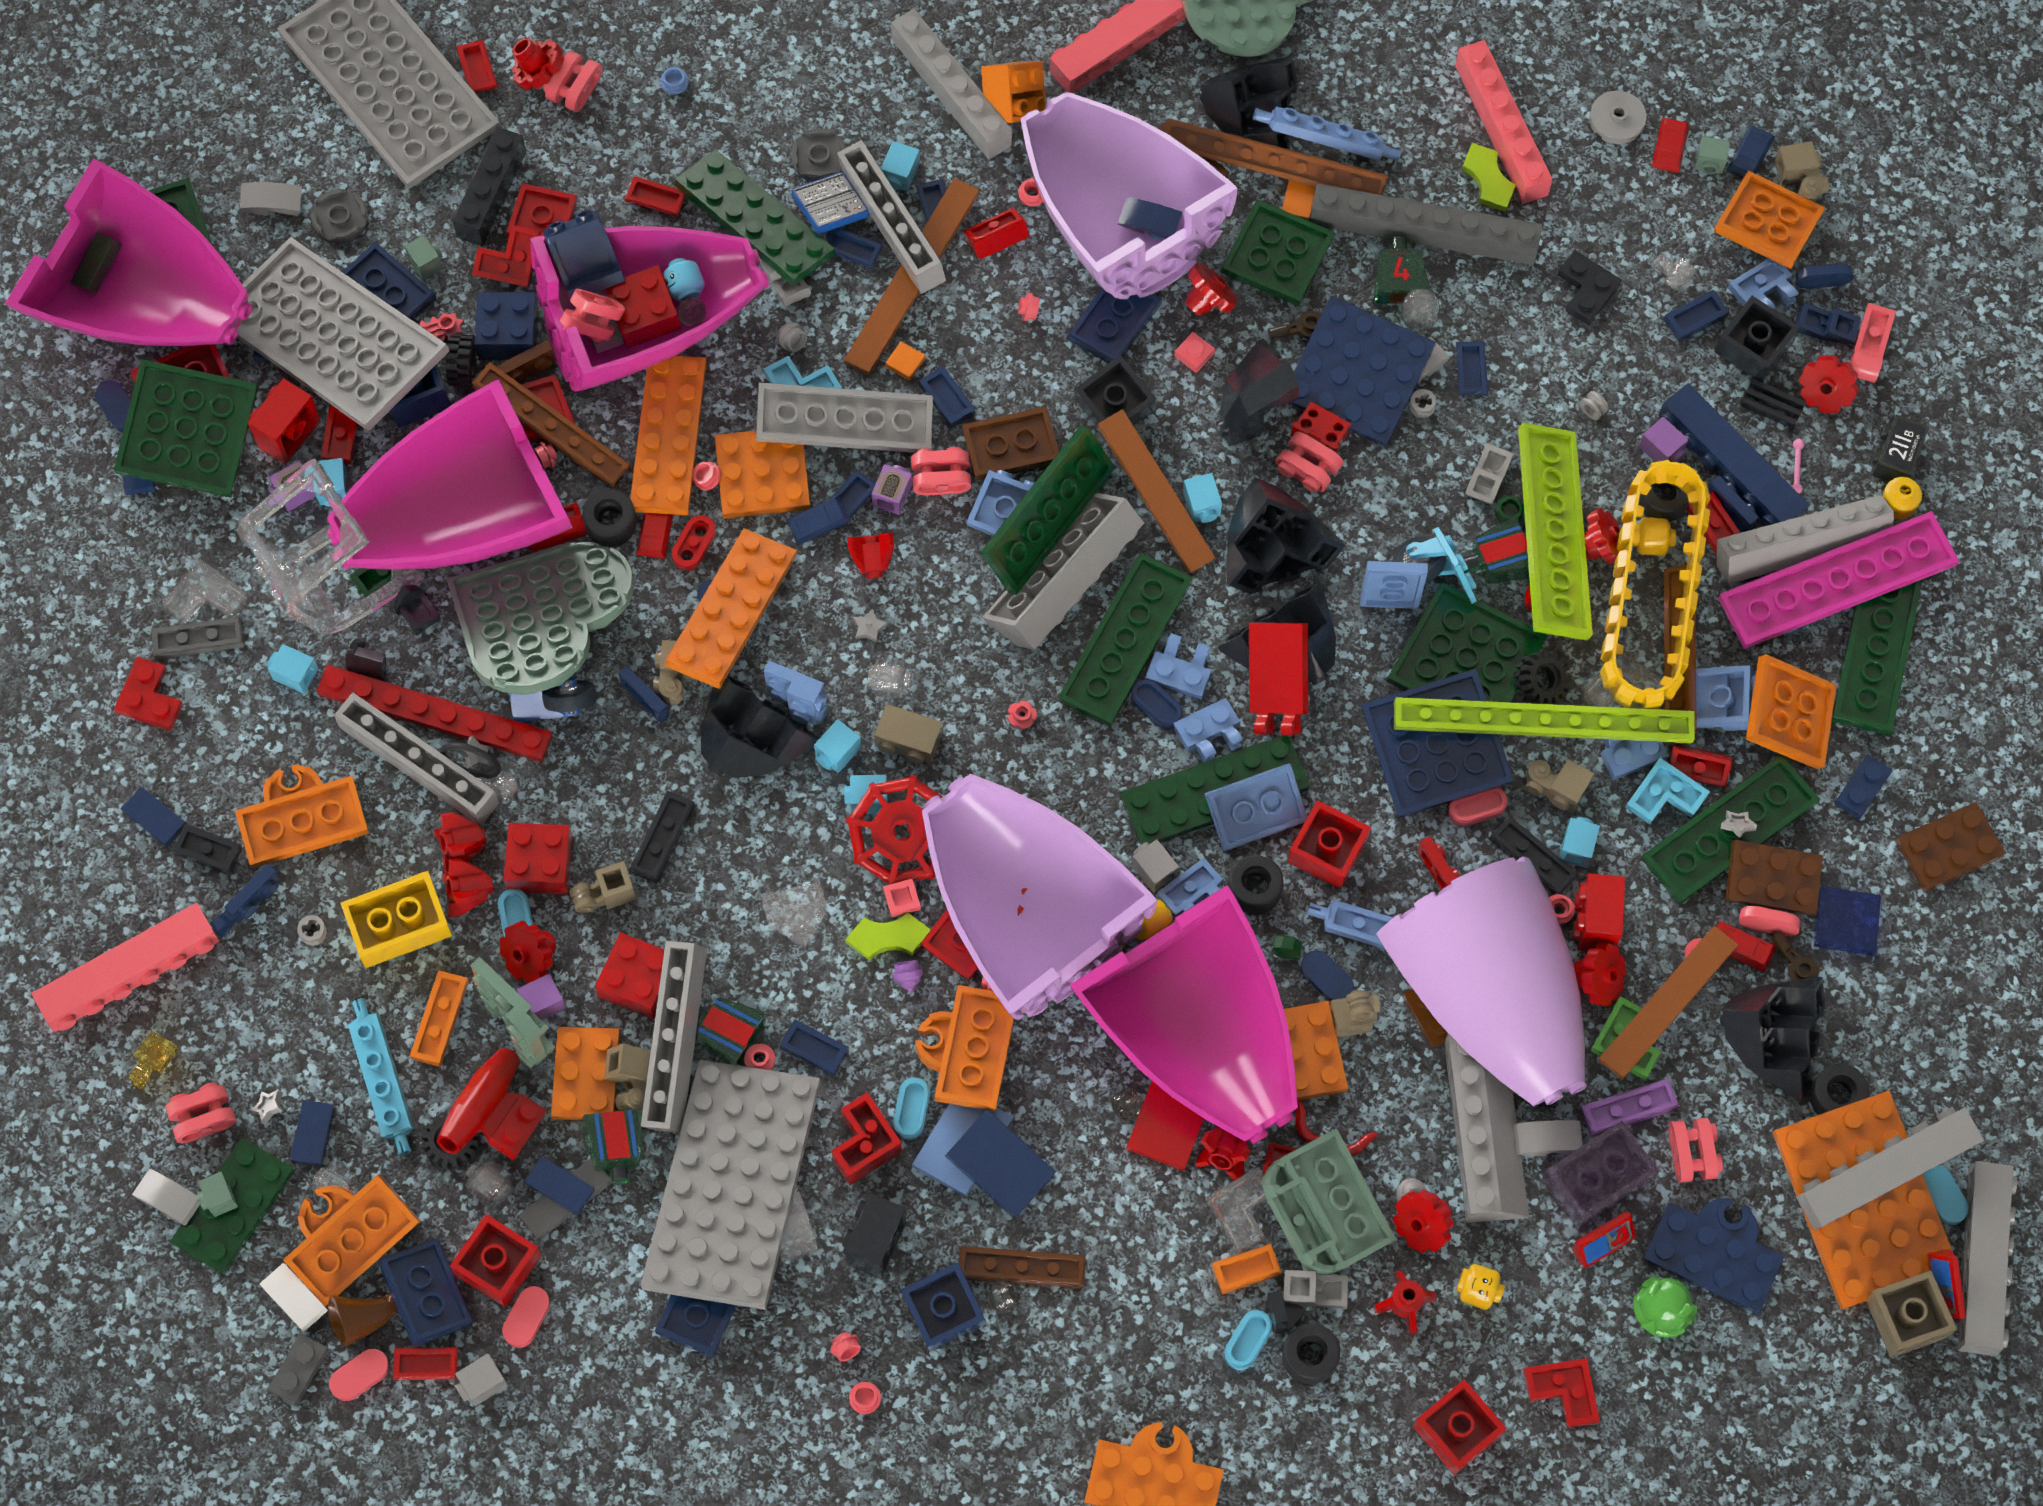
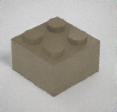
M1932 1271L1874 1290L1867 1297L1866 1303L1890 1358L1949 1338L1957 1330Z

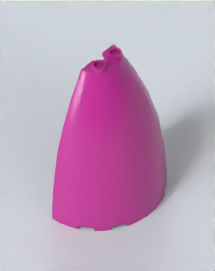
M94 158L64 205L70 220L47 258L43 259L37 255L33 256L5 302L14 311L56 327L106 341L142 346H195L225 342L232 344L237 338L238 327L242 320H247L252 311V304L248 303V292L226 261L199 230L175 208L134 180ZM99 232L115 239L122 246L97 294L94 295L70 282L94 236Z
M624 226L605 228L624 277L656 265L659 266L663 276L671 261L677 258H684L685 260L697 263L704 279L705 287L701 292V296L689 303H681L671 298L682 326L681 329L630 348L627 347L623 337L624 344L597 354L590 338L587 335L579 334L577 326L563 329L564 325L560 320L566 309L575 310L576 307L570 302L545 236L530 238L532 268L535 269L538 283L535 287L539 306L544 307L546 333L561 374L566 382L570 381L571 389L575 392L624 378L676 356L705 339L735 316L763 289L769 288L766 272H761L760 267L757 268L760 265L758 252L756 249L751 248L748 238L674 227ZM601 290L604 296L608 297L606 290ZM614 320L615 323H616V325H617V327H618L619 330H620V327H619L618 322H617L616 320Z
M499 379L457 401L410 432L385 453L355 483L327 517L331 526L327 533L334 547L339 544L343 552L338 553V556L345 570L350 567L386 570L428 569L472 563L530 546L572 528L569 518L543 470Z
M1228 885L1177 916L1173 924L1125 954L1123 951L1070 984L1075 994L1100 1027L1141 1072L1172 1098L1210 1123L1243 1141L1250 1139L1252 1144H1255L1269 1135L1266 1131L1269 1127L1277 1123L1280 1128L1295 1118L1292 1112L1298 1108L1294 1060L1288 1024L1276 981L1253 929Z

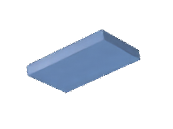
M1367 561L1360 593V606L1419 608L1428 574V563Z
M1289 763L1204 793L1224 851L1305 823L1308 817L1291 764Z
M949 1104L914 1160L912 1167L966 1198L975 1183L948 1160L945 1155L985 1110ZM999 1108L996 1109V1112L990 1111L1009 1128L1013 1121V1116Z

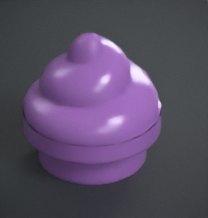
M917 960L894 964L895 972H892L893 980L900 984L903 989L908 990L909 993L915 990L923 975L922 967H919Z

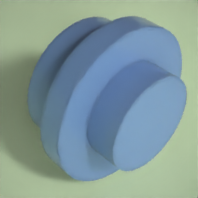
M670 67L662 74L660 83L666 93L677 95L687 89L689 80L687 74L682 69Z

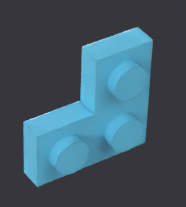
M789 356L763 369L769 383L842 389V386L828 365L802 378Z
M1659 758L1625 808L1651 824L1667 801L1692 818L1710 791L1662 758Z

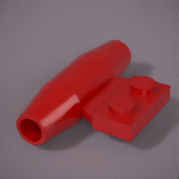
M500 1048L474 1073L450 1108L439 1133L437 1143L443 1150L452 1154L458 1153L481 1130L488 1140V1144L511 1160H514L547 1111L522 1093L520 1095L507 1092L520 1063V1059L515 1052L508 1048Z

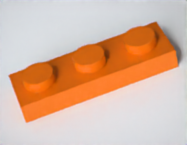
M438 970L410 1053L412 1060L441 1067L469 984L468 978Z

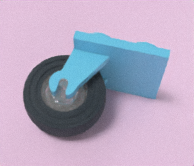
M1439 527L1433 529L1436 535L1435 538L1427 535L1415 536L1404 541L1396 549L1393 555V562L1428 563V574L1425 583L1440 575L1455 574L1472 604L1477 602L1472 591L1477 587L1470 573L1464 574L1468 567L1460 553L1454 555L1457 548L1450 535L1444 537Z

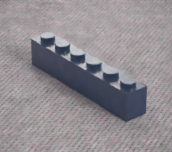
M1689 383L1662 404L1659 413L1660 419L1662 417L1667 419L1688 439L1686 448L1693 450L1708 470H1713L1725 482H1730L1735 487L1737 495L1745 503L1747 502L1754 507L1763 526L1805 516L1810 506L1806 500Z

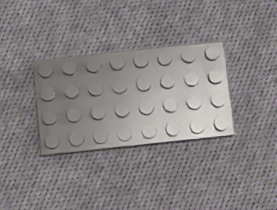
M320 0L277 28L283 40L408 189L494 133L496 127L501 128L498 119L396 0Z
M292 237L242 284L248 292V303L252 304V311L248 319L242 320L238 327L237 338L367 431H370L450 351L446 343Z
M699 1060L641 1281L642 1290L766 1310L821 1085L820 1078Z

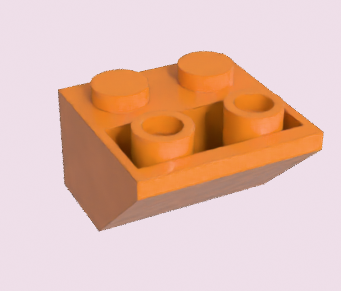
M1022 61L981 66L983 95L1007 123L1021 122V118L1030 111L1037 109L1039 112L1045 110L1047 103L1045 99L1043 61Z

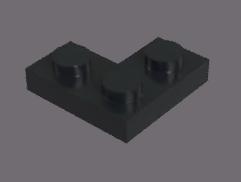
M1576 250L1567 258L1557 276L1579 289L1567 305L1565 311L1588 326L1591 325L1622 282V279Z

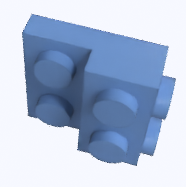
M989 470L966 522L967 526L994 536L1035 483L1028 480L1022 483L1014 480V476L1008 472L998 470L996 473Z
M768 661L764 669L767 693L770 697L781 703L788 701L789 714L797 722L802 724H808L809 722L817 725L818 722L822 723L829 709V706L826 705L827 695H825L824 683Z
M1750 665L1696 669L1697 728L1722 727L1724 731L1747 730L1756 677Z

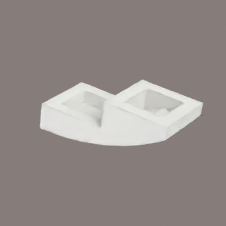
M284 1263L260 1283L261 1287L303 1332L328 1311Z

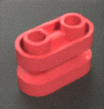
M569 51L567 54L562 55L564 62L561 65L560 71L554 74L550 82L544 85L543 91L545 92L546 99L557 104L563 98H566L565 107L574 112H579L598 84L603 67L602 64L593 60L587 61L583 66V56Z
M575 289L570 302L576 309H566L560 322L564 325V330L565 328L577 326L579 334L587 335L590 339L602 343L603 340L609 341L615 331V327L609 323L610 319L619 321L625 311V307L612 298L582 289ZM586 313L598 315L599 317H596V316H593V315H589V314H586Z
M1295 432L1288 442L1292 451L1282 450L1275 460L1278 466L1277 469L1283 476L1287 478L1293 477L1300 481L1310 492H1324L1331 482V478L1327 473L1337 474L1344 462L1335 451L1302 432Z
M950 447L946 450L936 451L928 448L918 450L911 456V469L917 473L912 478L913 492L918 495H945L969 491L971 489V476L968 472H965L970 467L969 453L960 447Z
M212 1082L200 1087V1091L189 1095L182 1093L170 1098V1103L166 1105L165 1109L170 1121H180L173 1128L177 1143L183 1144L196 1141L226 1130L237 1122L232 1108H222V1105L229 1101L225 1086ZM210 1110V1112H208V1113H205V1114H203V1115H200V1116H197V1117L192 1118L193 1116H196V1115H198V1114H201V1113H204V1112H207V1111Z
M1708 1118L1694 1119L1693 1129H1687L1683 1120L1669 1122V1141L1677 1181L1679 1183L1692 1182L1694 1172L1700 1171L1703 1180L1717 1179L1718 1172L1723 1171L1721 1155L1716 1154L1714 1142H1717L1716 1125L1714 1123L1711 1124ZM1690 1141L1695 1142L1697 1159H1692Z

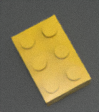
M428 871L341 902L359 957L365 969L452 937Z

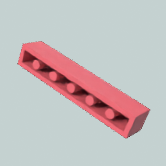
M1136 0L1132 4H1125L1111 18L1101 20L1094 29L1088 33L1078 35L1073 43L1067 47L1057 49L1050 57L1051 75L1066 92L1075 93L1186 19L1182 0Z
M1482 40L1459 48L1455 67L1496 151L1499 152L1498 156L1511 182L1516 184L1515 191L1521 203L1525 204L1548 196L1552 177L1486 41Z
M195 903L31 994L50 1028L54 1032L58 1030L64 1031L74 1026L76 1020L85 1015L90 1016L100 1012L105 1004L114 999H124L136 987L142 984L148 985L153 983L165 971L182 967L187 962V959L196 954L203 955L209 952L219 940L198 903Z

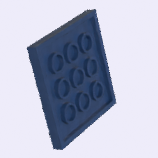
M1330 296L1294 370L1300 389L1298 400L1289 402V404L1305 410L1309 403L1313 402L1350 422V431L1387 447L1430 359L1436 342Z
M1476 669L1361 704L1398 819L1514 783L1498 734L1394 730V700L1396 697L1487 701Z

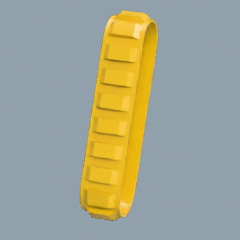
M1669 460L1651 463L1648 471L1640 470L1629 487L1628 496L1623 505L1621 522L1624 524L1618 538L1617 549L1619 553L1615 559L1613 577L1616 579L1610 591L1609 605H1611V608L1607 614L1604 631L1607 635L1602 644L1600 658L1605 663L1600 671L1604 689H1609L1614 697L1613 700L1625 708L1660 709L1664 700L1671 701L1685 679L1683 674L1689 662L1690 649L1687 646L1693 634L1694 621L1691 618L1697 607L1698 593L1695 591L1701 579L1702 565L1699 563L1704 556L1706 544L1704 534L1708 528L1710 510L1706 506L1711 498L1706 482L1701 480L1695 469L1683 462L1680 464L1678 462H1670ZM1654 483H1669L1683 490L1687 494L1689 503L1693 504L1694 515H1688L1687 525L1692 527L1690 542L1684 543L1683 553L1688 555L1686 570H1680L1679 580L1684 582L1682 598H1676L1675 608L1680 610L1678 626H1672L1671 636L1676 638L1674 653L1668 654L1667 664L1672 666L1671 678L1663 677L1659 683L1662 688L1654 690L1652 687L1641 690L1624 680L1622 669L1617 668L1616 656L1623 654L1624 647L1618 643L1620 628L1627 627L1628 618L1622 615L1624 600H1630L1632 590L1627 588L1626 584L1628 572H1635L1636 562L1630 560L1632 545L1639 544L1640 535L1634 532L1636 517H1643L1644 507L1638 505L1640 494L1647 495L1652 488L1650 485Z

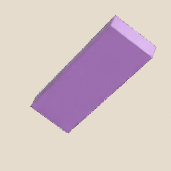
M1667 1078L1583 1105L1580 1110L1591 1137L1678 1110L1680 1106Z

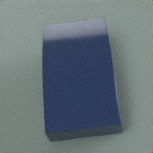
M1127 197L1117 225L1142 234L1146 231L1167 239L1175 234L1182 212L1153 202Z
M1803 302L1799 306L1795 323L1800 326L1798 332L1826 341L1853 345L1856 341L1861 317L1836 307L1830 312Z

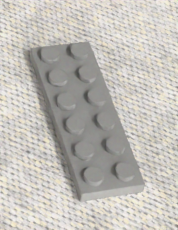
M759 382L756 441L916 453L920 449H931L933 396Z

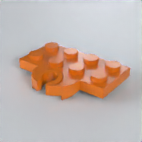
M292 765L294 775L299 778L296 786L292 788L283 786L285 776L281 769L275 771L269 779L266 778L263 788L264 802L235 810L250 867L254 869L267 863L270 864L369 834L353 776L323 784L318 774L309 766Z
M958 985L953 1011H939L929 1014V1017L919 1026L918 1035L922 1037L934 1035L940 1040L934 1046L926 1045L922 1040H915L916 1052L920 1061L929 1069L939 1072L935 1101L982 1110L988 1109L989 1111L996 1112L1014 1018L1008 1013L993 991Z
M380 1174L375 1176L357 1194L337 1185L323 1186L315 1189L314 1191L317 1196H322L329 1202V1209L325 1214L317 1213L313 1208V1201L309 1198H305L301 1204L299 1216L297 1217L299 1228L306 1239L285 1257L283 1261L324 1307L328 1306L330 1295L339 1296L421 1222Z
M1156 1422L1140 1430L1135 1435L1130 1447L1099 1439L1084 1504L1092 1506H1216L1224 1469L1193 1462V1448L1189 1437L1175 1425L1172 1430L1174 1437L1173 1445L1168 1448L1160 1447L1156 1443L1155 1438L1162 1430V1422Z

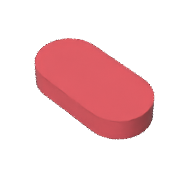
M1496 788L1453 801L1448 809L1449 818L1454 824L1465 827L1498 817L1506 809L1507 795L1501 788Z
M1747 906L1740 910L1739 924L1747 929L1774 935L1781 931L1784 936H1795L1800 931L1801 920L1794 914L1759 906Z
M531 1286L524 1289L518 1296L502 1328L503 1337L510 1346L522 1348L533 1341L550 1308V1299L542 1288Z
M368 1349L332 1374L329 1381L332 1394L341 1401L354 1400L386 1377L389 1371V1361L380 1350Z

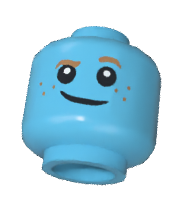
M677 258L669 263V267L663 273V279L672 299L678 300L681 303H689L701 296L705 282L699 266L694 261Z

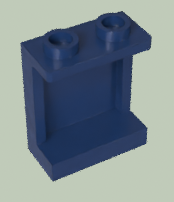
M591 210L582 211L575 215V219L565 223L564 221H556L550 224L547 230L543 231L569 299H571L575 289L595 293L625 281L597 210L593 212Z

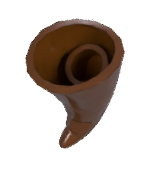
M390 1292L383 1297L365 1300L330 1295L328 1299V1314L331 1327L337 1339L344 1346H349L376 1331L390 1321L398 1311Z

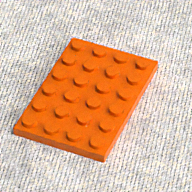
M1890 1090L1772 1131L1796 1196L1804 1193L1803 1185L1817 1178L1820 1179L1821 1183L1832 1178L1829 1172L1845 1163L1848 1169L1857 1165L1856 1157L1873 1149L1875 1154L1885 1150L1883 1143L1898 1135H1900L1902 1140L1908 1137ZM1923 1174L1816 1230L1813 1229L1802 1209L1840 1310L1867 1301V1297L1874 1290L1928 1272L1927 1254L1929 1252L1948 1249L1952 1251Z

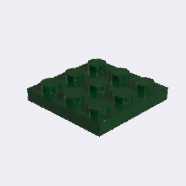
M1257 199L1221 268V273L1300 306L1334 239L1335 232Z

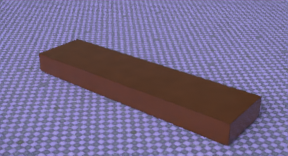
M960 1246L959 1265L966 1280L1084 1288L1086 1255Z

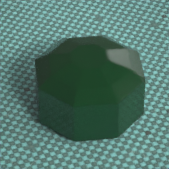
M1507 495L1498 500L1495 516L1500 524L1513 526L1521 522L1524 505L1518 497Z
M1276 936L1272 953L1284 959H1297L1300 957L1303 942L1292 936Z

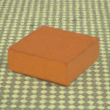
M900 341L886 361L885 368L910 381L924 362L925 354Z

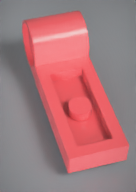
M1868 303L1850 361L1853 369L1858 373L1859 379L1872 383L1876 382L1896 314L1895 310Z

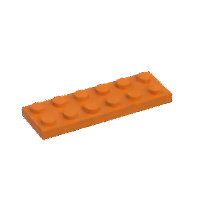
M674 356L648 367L646 370L630 497L635 512L689 516L693 470L695 467L707 366L705 357Z
M743 528L666 658L665 666L720 689L794 562L797 550Z

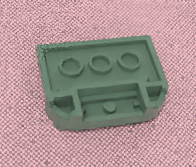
M478 957L470 966L474 973L472 979L478 985L476 989L481 994L480 999L485 1003L484 1008L493 1018L497 1019L500 1016L507 1024L505 1028L512 1035L510 1039L515 1044V1050L519 1053L517 1056L531 1069L555 1049V1046L543 1035L549 1028L545 1022L540 1020L530 1010V1004L482 958Z
M1337 1128L1274 1161L1261 1178L1265 1197L1297 1258L1308 1271H1316L1317 1274L1321 1275L1335 1273L1396 1240Z

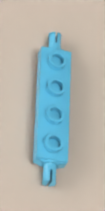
M360 998L357 999L358 1002L356 1000L352 1002L357 1019L348 1024L381 1136L386 1140H395L398 1155L404 1156L406 1153H411L406 1135L415 1128L381 1018L376 1013L369 1014L365 999Z

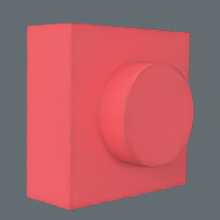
M1192 332L1175 350L1174 357L1197 373L1215 354V348Z
M913 879L883 886L891 918L905 915L907 912L912 913L921 910Z

